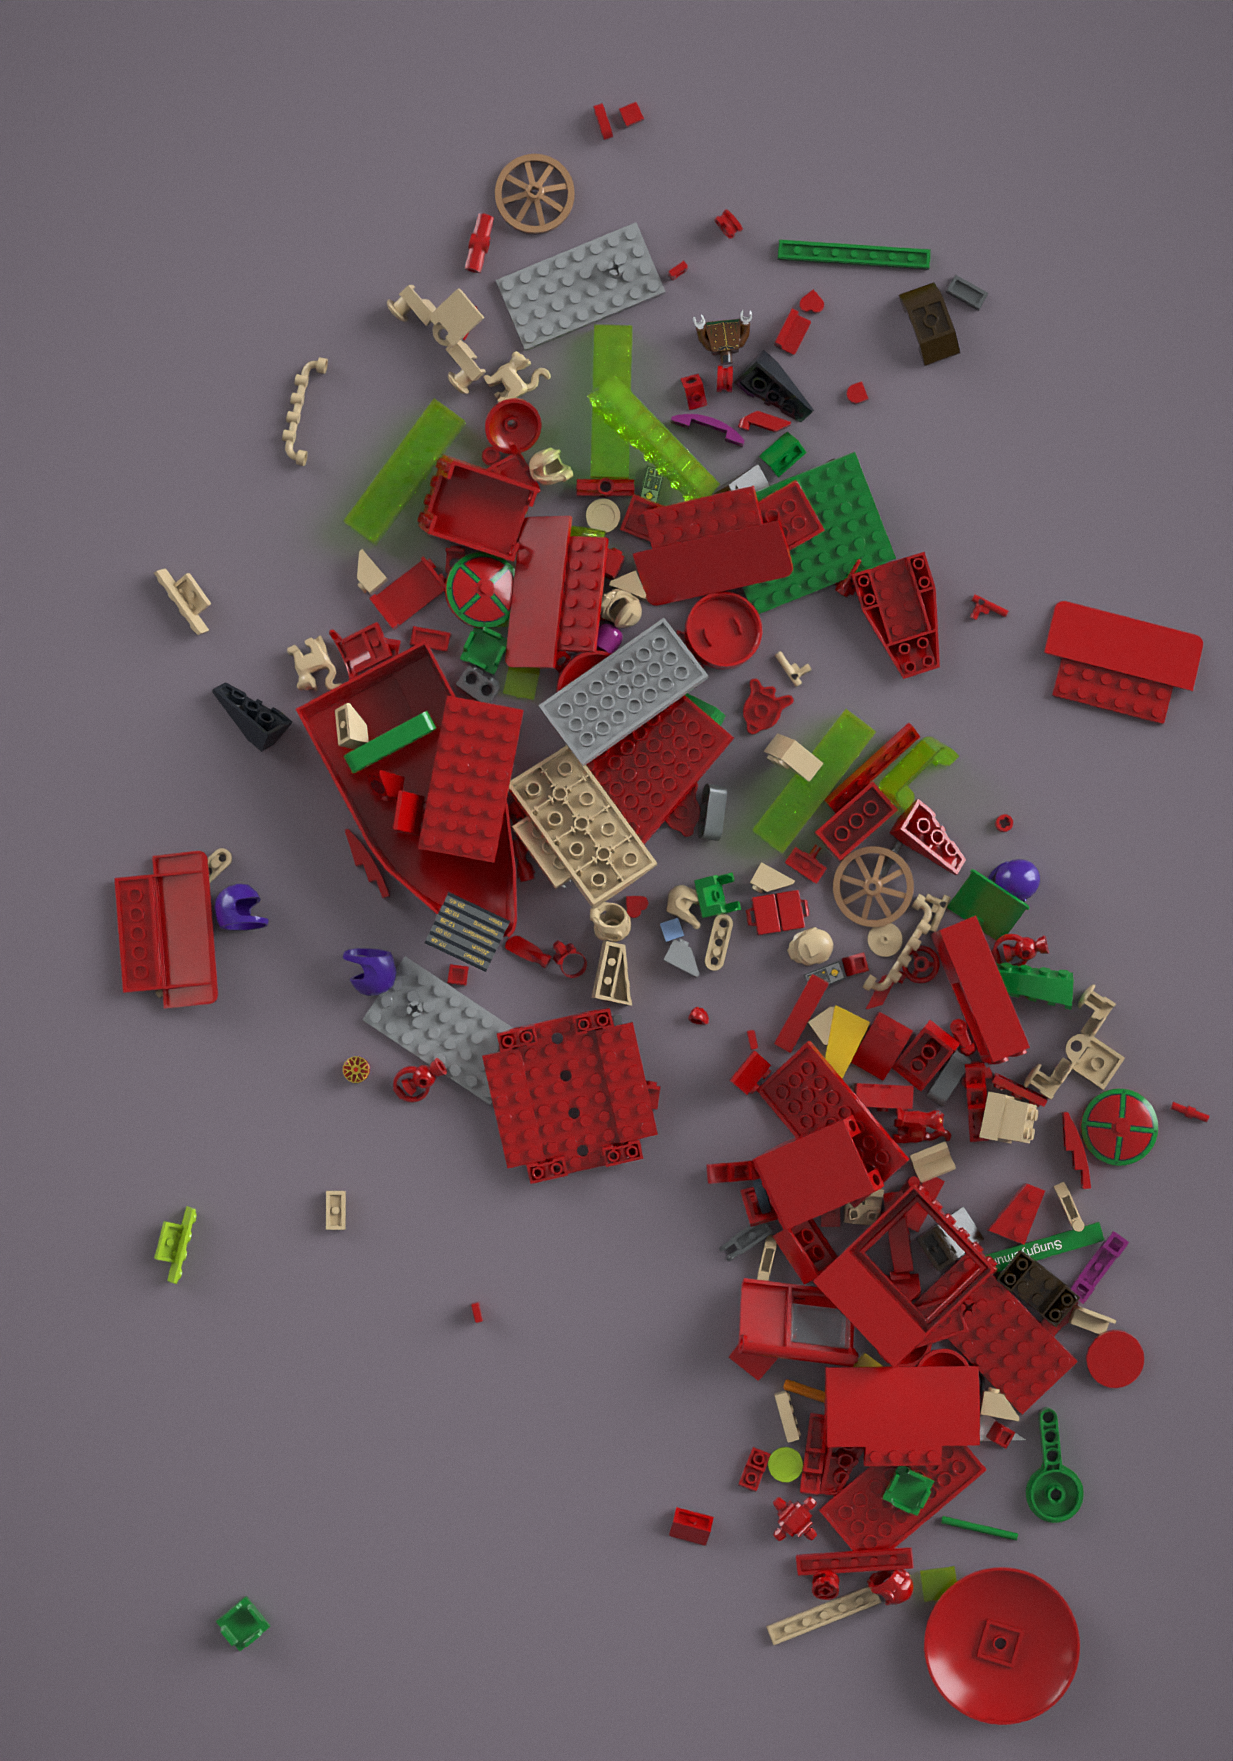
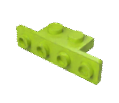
M186 1206L182 1224L168 1221L163 1222L154 1257L157 1260L171 1262L167 1281L173 1284H177L182 1276L181 1267L187 1256V1243L191 1240L192 1224L195 1223L197 1217L196 1209Z

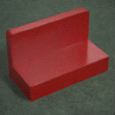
M793 308L774 346L795 355L811 321L798 315L799 311Z
M676 1507L669 1536L705 1546L711 1532L714 1517Z

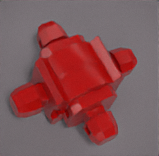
M811 1496L807 1497L803 1504L798 1500L795 1503L790 1500L786 1504V1501L780 1497L773 1501L774 1507L779 1511L777 1515L780 1518L777 1522L781 1527L777 1528L773 1534L778 1541H782L787 1537V1533L792 1537L795 1534L800 1537L804 1533V1536L811 1541L817 1536L816 1531L811 1526L813 1524L810 1519L812 1514L809 1512L810 1509L812 1510L816 1506L817 1502Z

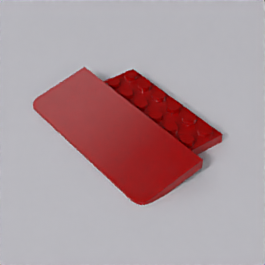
M754 485L643 511L652 549L633 553V558L646 593V599L654 606L788 577L793 571V564L781 522L776 520L763 523Z
M571 516L526 517L523 520L518 542L520 545L517 551L505 655L506 664L512 668H555L557 651L596 653L609 539L606 537L570 536Z
M1060 601L1054 608L1044 649V654L1061 658L1052 696L1164 724L1173 687L1191 692L1194 689L1203 649V640L1195 634L1068 601Z
M202 851L152 856L154 874L114 878L123 993L162 990L164 1009L213 1004L218 998V983L207 855Z

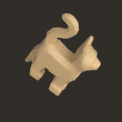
M516 351L512 353L509 363L501 366L491 377L485 375L483 378L489 387L503 383L506 389L502 393L497 392L494 394L498 402L510 398H518L529 391H533L538 386L541 375L549 380L551 374L545 368H538L532 374L531 383H524L517 374V371L530 366L531 362L524 355Z
M321 635L316 639L311 637L305 640V644L307 647H310L311 653L304 656L296 645L287 648L288 654L294 657L295 669L299 675V682L297 683L299 690L309 691L314 689L318 691L316 681L311 673L323 669L328 670L325 678V686L328 690L342 685L341 683L333 684L332 682L336 675V669L327 654V647Z

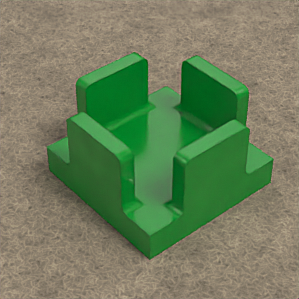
M486 627L483 629L474 628L463 647L460 660L495 675L506 652L507 639Z
M897 1466L882 1499L907 1513L918 1516L920 1509L924 1508L930 1496V1489L934 1480L906 1466Z
M247 1596L216 1620V1623L221 1628L220 1632L231 1646L235 1645L239 1651L248 1647L263 1632L270 1628V1624Z

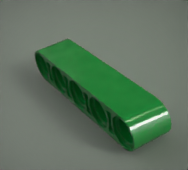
M428 711L423 712L344 755V758L352 773H356L436 729V726Z

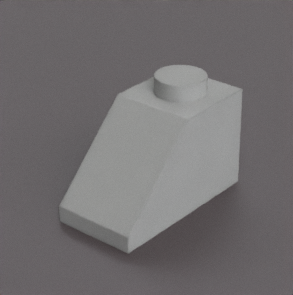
M681 938L678 941L674 939L664 961L698 978L699 971L692 949L688 947L689 943Z

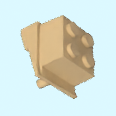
M988 1091L979 1137L1012 1144V1141L1030 1144V1140H1033L1035 1134L1033 1124L1038 1118L1039 1111L1037 1106L1020 1102V1099Z

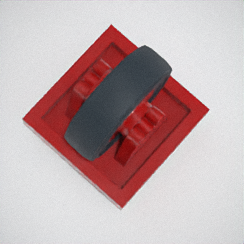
M761 1179L754 1180L753 1187L740 1190L751 1227L778 1219L774 1208L770 1204L769 1196L762 1186Z

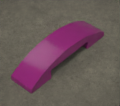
M679 414L671 418L672 424L689 429L691 422L725 433L726 442L740 447L744 445L745 440L733 428L715 418L699 414Z
M1115 1231L1103 1242L1071 1286V1289L1080 1296L1078 1301L1082 1304L1086 1302L1101 1278L1129 1244L1126 1239Z

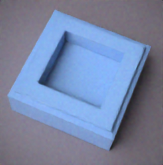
M678 918L660 923L666 942L684 936Z

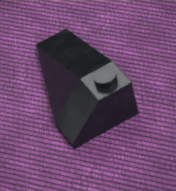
M765 350L759 353L734 381L748 396L752 398L757 397L765 401L764 404L779 408L782 413L799 422H803L814 411L780 364Z
M226 682L212 690V693L246 739L261 752L273 746L292 724V721L274 707L270 709L262 705L263 701L259 699L254 701L247 697L245 692Z

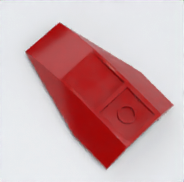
M925 552L852 574L862 612L902 678L905 679L940 668L936 587Z

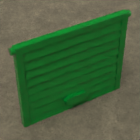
M971 869V874L947 908L965 920L976 916L982 931L997 940L999 937L1008 934L1025 910H1029L1030 907L976 870Z

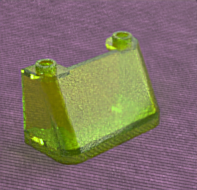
M925 737L880 781L879 789L902 814L914 802L915 798L913 791L908 785L930 763L935 767L938 764L950 766L959 755L952 748L934 737Z

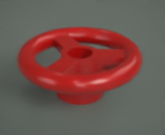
M920 945L917 951L912 949L909 956L912 955L914 958L913 966L915 969L912 974L904 966H902V971L907 974L906 977L910 981L921 984L931 981L937 975L940 962L933 949ZM917 951L927 952L933 958V961H928L926 957L919 956ZM918 961L924 962L923 968L918 967ZM928 967H934L928 976L923 978L917 977L919 972L926 971Z

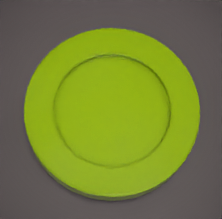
M780 1447L770 1455L768 1468L776 1480L791 1482L801 1474L803 1461L795 1449Z

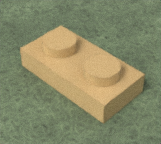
M326 1191V1230H345L346 1191Z

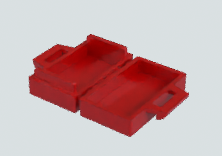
M799 890L752 897V908L745 910L748 926H756L757 935L804 928V918L810 915L807 900L800 899ZM801 903H804L806 914L802 912ZM750 911L754 913V923H752Z

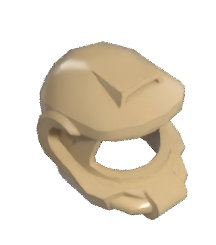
M550 447L535 453L530 459V474L542 486L556 484L561 481L565 482L573 477L571 467L563 464L559 457L560 449L554 450Z
M615 589L607 594H603L600 615L603 619L614 623V626L618 629L629 628L639 622L642 608L639 599L635 595ZM620 599L619 603L609 611L611 605Z
M685 885L675 886L668 893L666 911L692 925L694 929L700 928V923L689 911L692 904L700 906L697 891Z
M604 902L595 909H590V920L594 923L595 936L599 940L617 942L624 939L631 931L630 916L622 906Z
M812 927L797 933L789 943L787 951L791 960L810 966L816 963H823L829 959L833 951V942L827 932L817 929V927Z

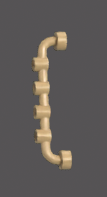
M320 357L318 361L308 362L303 367L301 375L297 374L295 377V385L298 386L297 393H292L290 403L294 404L293 412L288 411L286 422L290 423L289 430L283 431L282 441H286L285 451L291 459L296 461V465L305 466L308 455L307 451L303 450L295 453L293 451V444L296 440V430L300 422V412L304 404V394L309 381V372L311 369L316 368L318 373L325 374L328 367V359Z
M921 894L917 896L911 907L917 911L920 908L923 909L924 917L907 942L883 983H876L877 978L871 974L863 985V988L867 991H870V989L883 991L888 989L892 982L897 983L902 975L899 972L902 966L907 967L912 959L909 956L912 949L917 951L922 942L919 940L922 933L926 935L931 928V925L928 923L932 917V910L925 902L926 897Z

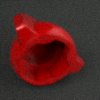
M695 1007L688 1016L689 1021L694 1024L707 1025L709 1023V1017L703 1008Z

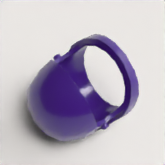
M1023 859L1006 861L997 866L988 876V879L991 880L996 873L995 883L1023 902L1027 901L1026 899L1030 898L1040 885L1038 869L1033 863Z
M234 884L226 887L219 893L215 902V913L221 929L240 931L255 930L268 926L269 919L251 916V908L261 900L258 893L248 884Z
M355 948L344 951L343 959L360 964L364 970V973L350 978L353 987L360 994L366 996L381 995L389 991L394 985L396 968L391 952L372 948Z

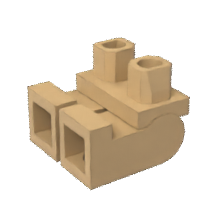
M879 1189L873 1192L864 1201V1205L861 1203L855 1209L850 1203L845 1204L844 1223L871 1226L880 1217L884 1190Z

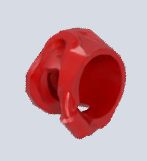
M904 1569L878 1571L873 1573L867 1580L871 1591L885 1598L886 1602L884 1604L886 1606L903 1603L911 1598L913 1593V1581L910 1578V1574Z

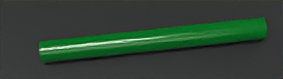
M942 1516L941 1524L1015 1541L1018 1538V1533L946 1516Z

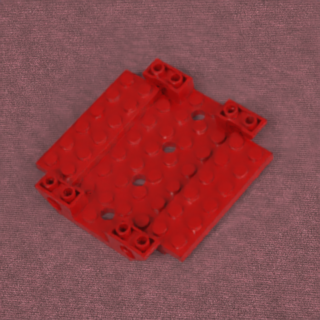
M610 1008L515 1027L496 1033L500 1051L482 1055L507 1169L526 1165L530 1184L565 1177L569 1173L604 1165L609 1167L644 1159L640 1140L637 1139L658 1135L633 1022L614 1026ZM554 1033L562 1034L563 1040L561 1043H554L552 1041ZM564 1070L570 1071L572 1075L568 1081H564L560 1077L561 1072ZM571 1108L579 1109L580 1115L577 1118L569 1116ZM580 1145L587 1146L588 1153L582 1156L577 1153V1148Z

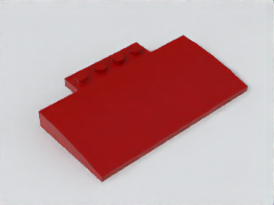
M978 1366L825 1367L824 1445L826 1447H864V1466L942 1465V1446L980 1445Z

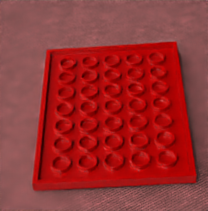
M684 695L587 763L586 766L645 845L732 742L734 737Z

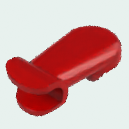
M962 1019L953 1020L950 1024V1030L956 1041L960 1043L961 1053L965 1056L972 1055L976 1051L975 1043H972L967 1023Z

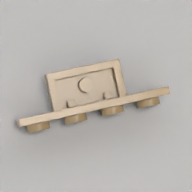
M166 568L156 571L154 574L157 576L158 582L164 586L169 598L178 606L179 612L187 619L191 629L197 635L207 633L209 629L199 614L210 606L211 603L192 575L187 573L175 582Z

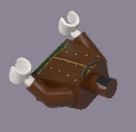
M742 310L740 319L705 322L703 315H701V322H696L695 317H693L698 340L707 351H711L712 355H720L721 365L732 364L731 353H738L739 348L744 347L749 337V321L752 319V312L750 311L749 317H744Z

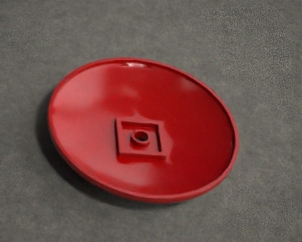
M992 1567L975 1571L962 1577L941 1595L927 1621L924 1636V1655L928 1672L934 1685L952 1707L980 1722L1010 1725L1025 1722L1043 1714L1062 1698L1069 1688L1078 1667L1080 1637L1077 1623L1070 1607L1052 1585L1035 1574L1009 1567ZM998 1638L1005 1639L1006 1644L1003 1648L995 1646V1641Z

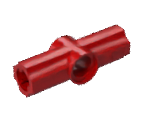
M478 213L474 233L470 237L465 270L472 273H481L485 254L488 253L491 240L490 234L494 222V217L488 214Z
M577 479L576 493L577 496H601L604 498L609 496H633L634 479ZM606 483L610 486L611 490L603 492L600 486Z

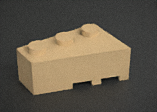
M778 733L764 750L770 762L784 767L786 770L789 769L809 782L823 765L819 759L796 740Z
M603 941L591 998L632 1006L625 945Z

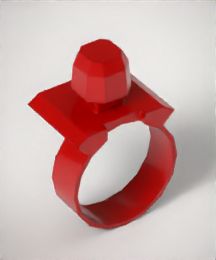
M559 940L553 943V949L556 954L553 955L552 959L556 964H559L563 974L570 978L581 976L587 967V961L583 954L576 951V947L572 943H568L566 946ZM569 954H580L584 959L582 969L576 974H566L562 969L563 959Z

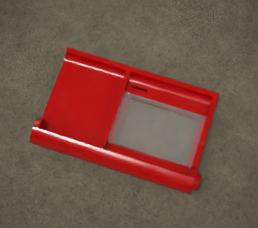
M748 1278L743 1279L739 1325L740 1354L853 1367L854 1364H857L859 1354L854 1348V1325L818 1287Z

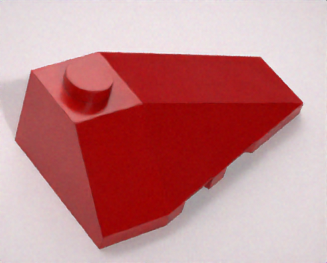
M916 799L897 818L889 833L907 847L950 873L957 875L966 861L965 857L954 841L949 839L945 833L946 829L944 826H940L933 810L919 799Z
M826 1447L819 1494L835 1496L843 1489L849 1479V1474L854 1466L858 1464L864 1447Z

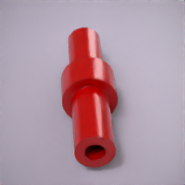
M1173 1102L1170 1108L1183 1113L1185 1117L1190 1119L1196 1118L1206 1123L1209 1119V1115L1196 1111V1108L1189 1105L1186 1107Z

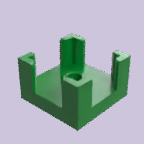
M733 872L694 880L702 918L741 910L739 901L726 904L722 885L734 882Z

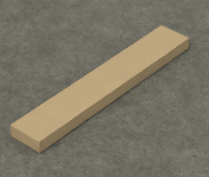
M867 1586L768 1625L766 1628L773 1645H776L882 1602L879 1595L874 1594Z

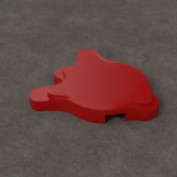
M756 678L750 680V695L743 706V716L747 724V732L751 735L773 727L779 720L783 709L794 702L791 695L777 698L775 696V687H763Z
M698 783L694 785L665 820V823L670 828L679 831L684 837L693 835L694 827L699 821L700 806L696 799Z

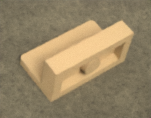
M946 1142L910 1155L913 1168L921 1183L956 1169Z
M1074 1305L1068 1323L1097 1334L1107 1331L1109 1322L1116 1323L1115 1319L1078 1305Z

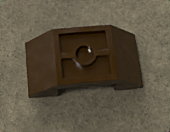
M935 282L898 295L904 313L908 314L918 341V350L924 366L960 354L955 328L943 296Z
M1022 1250L1018 1251L996 1278L1000 1284L1010 1292L1013 1291L1055 1327L1059 1325L1080 1299V1296L1062 1280Z

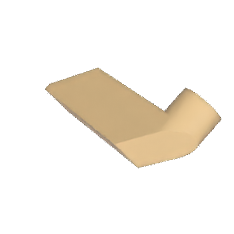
M1062 1182L1053 1186L1072 1229L1078 1232L1082 1231L1084 1223L1066 1184Z
M771 1234L765 1240L757 1280L769 1281L777 1246Z

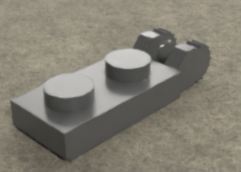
M767 1223L753 1227L749 1225L731 1237V1240L719 1249L722 1252L732 1244L736 1245L738 1250L726 1257L729 1262L768 1237L773 1231Z

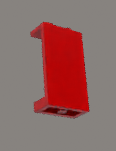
M423 556L420 558L421 561L379 594H374L369 598L393 630L445 591L446 578L442 573L439 575L434 570L436 566L430 558L426 560Z

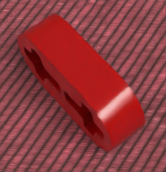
M603 103L594 105V112L603 139L612 138L613 133Z

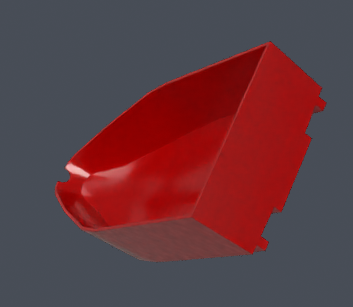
M426 640L296 708L295 710L364 839L383 867L436 914L439 913L448 892L509 920L510 923L503 937L509 938L515 932L517 924L516 866L507 802L495 863L418 849L420 836L396 833L393 829L397 799H392V802L381 800V796L373 794L365 773L366 768L403 776L405 780L402 791L424 796L425 801H427L447 696L455 697ZM346 703L351 704L367 725L368 741L379 737L428 711L436 729L366 768L352 773L344 755L355 749L338 746L335 710Z

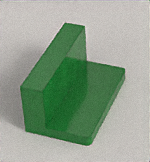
M785 432L759 457L779 478L807 452L799 440L789 432Z

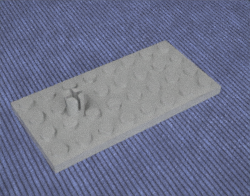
M636 222L496 280L525 351L665 294V289Z
M662 618L538 706L581 765L585 766L709 677L666 619Z
M405 956L396 969L394 985L389 991L377 997L363 1018V1021L429 1065L435 1058H439L447 1070V1077L491 1105L492 1098L482 1055L499 1052L500 1047L496 1033L512 1029L513 1027Z

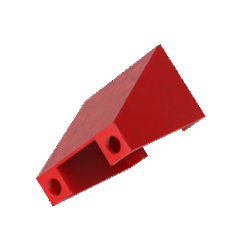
M442 454V457H439L436 463V475H433L430 480L429 486L431 490L424 498L423 504L425 507L418 516V526L428 534L514 562L520 545L517 542V538L528 506L533 507L539 489L527 483Z
M853 1115L780 1143L752 1159L754 1168L761 1178L762 1186L769 1196L770 1204L774 1208L783 1230L792 1228L876 1192L885 1186L877 1168L867 1172L852 1137L861 1132ZM849 1122L853 1127V1131L849 1127ZM873 1176L876 1178L877 1185L873 1181Z

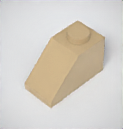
M361 549L359 551L357 579L360 582L358 587L364 593L368 591L372 595L388 579Z
M346 703L335 710L338 746L356 749L369 742L367 725L351 704Z
M761 862L750 884L753 885V890L762 894L763 891L767 893L791 886L795 880Z
M988 1387V1390H983L980 1414L1019 1421V1416L1006 1397L999 1393L1000 1389Z

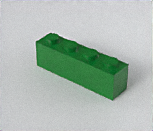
M996 963L1009 996L1019 998L1020 995H1024L1030 1001L1036 1002V1000L1041 999L1047 1001L1048 1005L1055 1006L1056 1003L1065 1005V1009H1072L1074 985L1072 972L1067 970L1055 971L1046 967L1039 969L1028 965L1014 966L1010 963Z

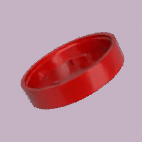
M731 592L712 593L700 599L688 614L684 629L685 640L690 652L702 664L719 670L733 669L746 663L758 649L762 639V622L755 607L744 597Z

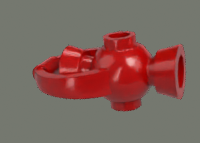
M1005 934L996 940L991 950L995 962L1002 964L1004 962L1001 961L997 948L998 945L1006 940L1016 941L1015 946L1003 944L1006 962L1013 960L1015 956L1021 959L1018 963L1012 964L1014 966L1025 965L1027 961L1036 956L1037 952L1049 954L1045 935L1037 938L1035 942L1029 937Z
M435 1058L430 1066L405 1067L395 1075L393 1091L399 1099L404 1101H421L429 1093L430 1087L436 1080V1076L446 1075L447 1070L439 1058ZM407 1073H413L412 1078L402 1079L401 1083L410 1096H407L399 1085L397 1086L398 1079ZM417 1087L425 1089L420 1095L412 1096L417 1091Z

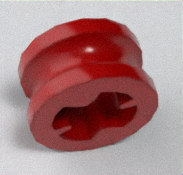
M1007 814L1000 815L995 821V826L1000 832H1007L1013 827V819ZM1004 818L1008 819L1009 826L1002 828V824H999V821L1004 820Z

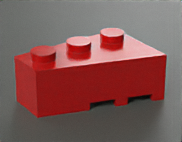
M854 1084V1094L868 1110L869 1107H877V1111L889 1112V1108H896L897 1111V1107H901L904 1111L913 1109L914 1086Z
M1024 1183L986 1230L1025 1245L1045 1190Z

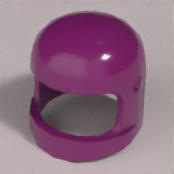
M611 624L600 625L596 650H603L613 654L617 651L623 640L622 632Z

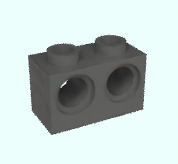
M468 666L457 681L456 686L476 701L491 704L501 690L498 687L499 682L492 677L489 679L482 675L484 672L478 667L474 666L472 668ZM469 675H474L477 677V681L475 684L470 685L466 682V678ZM490 686L492 693L489 696L483 695V687Z

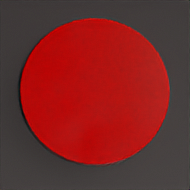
M1108 1330L1099 1334L1088 1347L1086 1365L1091 1376L1101 1385L1109 1388H1121L1135 1381L1142 1372L1144 1352L1138 1340L1131 1334L1122 1330Z

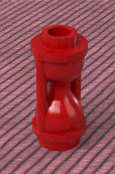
M520 839L513 840L514 856L519 862L516 869L517 878H520V882L535 879L534 874L536 872L532 864L526 860L528 850Z

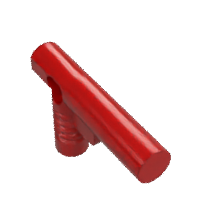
M974 594L971 600L976 603L970 615V618L977 620L980 612L987 615L991 610L1005 618L1009 612ZM979 600L984 601V604L979 605Z

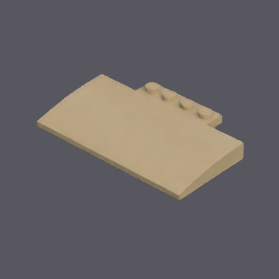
M567 745L510 781L508 792L526 815V818L513 825L512 829L555 889L572 879L590 906L595 909L657 866L658 863L586 765H581Z

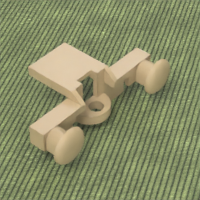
M408 285L399 293L401 297L396 302L390 299L387 301L389 310L397 319L403 322L408 321L406 314L411 310L415 312L425 326L433 322V336L439 344L447 346L446 351L462 368L457 374L449 372L448 379L457 391L462 394H468L469 390L467 387L473 381H477L486 371L476 365L473 360L478 357L461 339L483 320L484 316L460 288L452 293L436 309L430 300L421 299L414 291V285ZM443 329L448 332V335L445 337L446 340L440 337V332Z
M1090 985L1078 1002L1079 1009L1085 1004L1094 1012L1080 1031L1082 1034L1072 1036L1067 1041L1065 1053L1070 1061L1063 1057L1050 1077L1039 1071L1042 1064H1037L1026 1077L1024 1082L1025 1088L1032 1084L1040 1090L1039 1093L1051 1100L1072 1069L1102 1090L1105 1089L1125 1057L1094 1036L1116 1003L1094 992L1093 989L1096 985ZM1073 1041L1081 1043L1080 1051L1075 1052L1071 1049Z

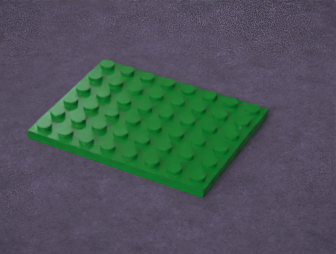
M855 451L755 491L759 501L797 480L825 530L789 551L793 571L788 577L743 587L747 600L755 607L758 614L844 580L848 577L858 559L861 560V563L855 573L872 569L896 559Z

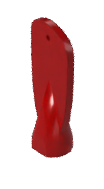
M515 935L505 943V948L525 960L539 963L543 968H546L552 959L551 955L543 953L537 946L521 936Z

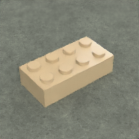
M786 1390L774 1393L787 1442L799 1440L801 1434L799 1428H796V1424H798L797 1419L792 1414L794 1409L793 1405L789 1403L791 1401L790 1394Z

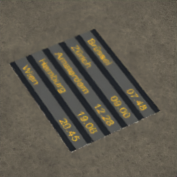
M448 892L426 938L425 944L486 972L510 921Z

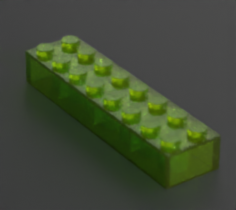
M594 324L591 479H629L632 325Z
M614 374L603 379L587 395L590 403L603 412L605 419L613 422L617 427V431L621 435L626 436L630 440V444L644 454V459L652 463L657 468V472L670 481L671 487L677 491L679 490L684 495L685 501L709 496L720 485Z
M434 398L344 519L345 525L374 546H377L436 466L438 458L442 457V454L447 451L466 425L465 420Z
M845 709L811 753L823 763L809 782L795 774L752 829V832L782 855L876 731L848 709Z

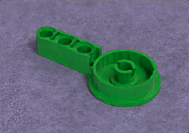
M1044 1407L1038 1413L1042 1465L1029 1478L1025 1496L1030 1510L1038 1518L1046 1522L1059 1523L1072 1518L1078 1512L1083 1502L1084 1490L1077 1474L1062 1464L1057 1414L1053 1409ZM1051 1412L1053 1415L1052 1419L1045 1422L1043 1420L1044 1413ZM1048 1431L1054 1432V1439L1051 1441L1045 1440V1434ZM1052 1450L1055 1451L1056 1458L1048 1460L1047 1453ZM1054 1489L1060 1490V1496L1057 1499L1051 1498V1492Z

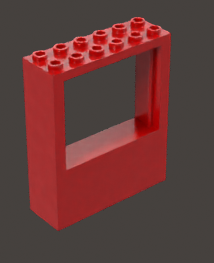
M971 917L930 934L982 1063H988V1065L1001 1064L1008 1061V1057H1018L1026 1054V1049L1030 1048L977 917Z
M917 1184L911 1186L813 1281L893 1367L898 1366L998 1270L995 1267L997 1262L990 1255L986 1257L982 1253L984 1249L980 1244L975 1241L972 1242L968 1238L970 1234L963 1227L958 1228L955 1225L956 1219L950 1213L945 1214L941 1210L943 1206L936 1199L932 1200L928 1196L930 1192L923 1185L918 1186ZM917 1202L979 1266V1269L928 1318L922 1314L865 1253Z

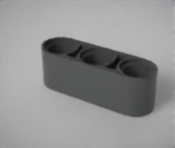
M707 783L703 788L698 823V837L701 839L719 841L722 836L727 799V788L725 786Z
M955 1050L927 1092L926 1097L942 1107L965 1073V1064H970L972 1060Z

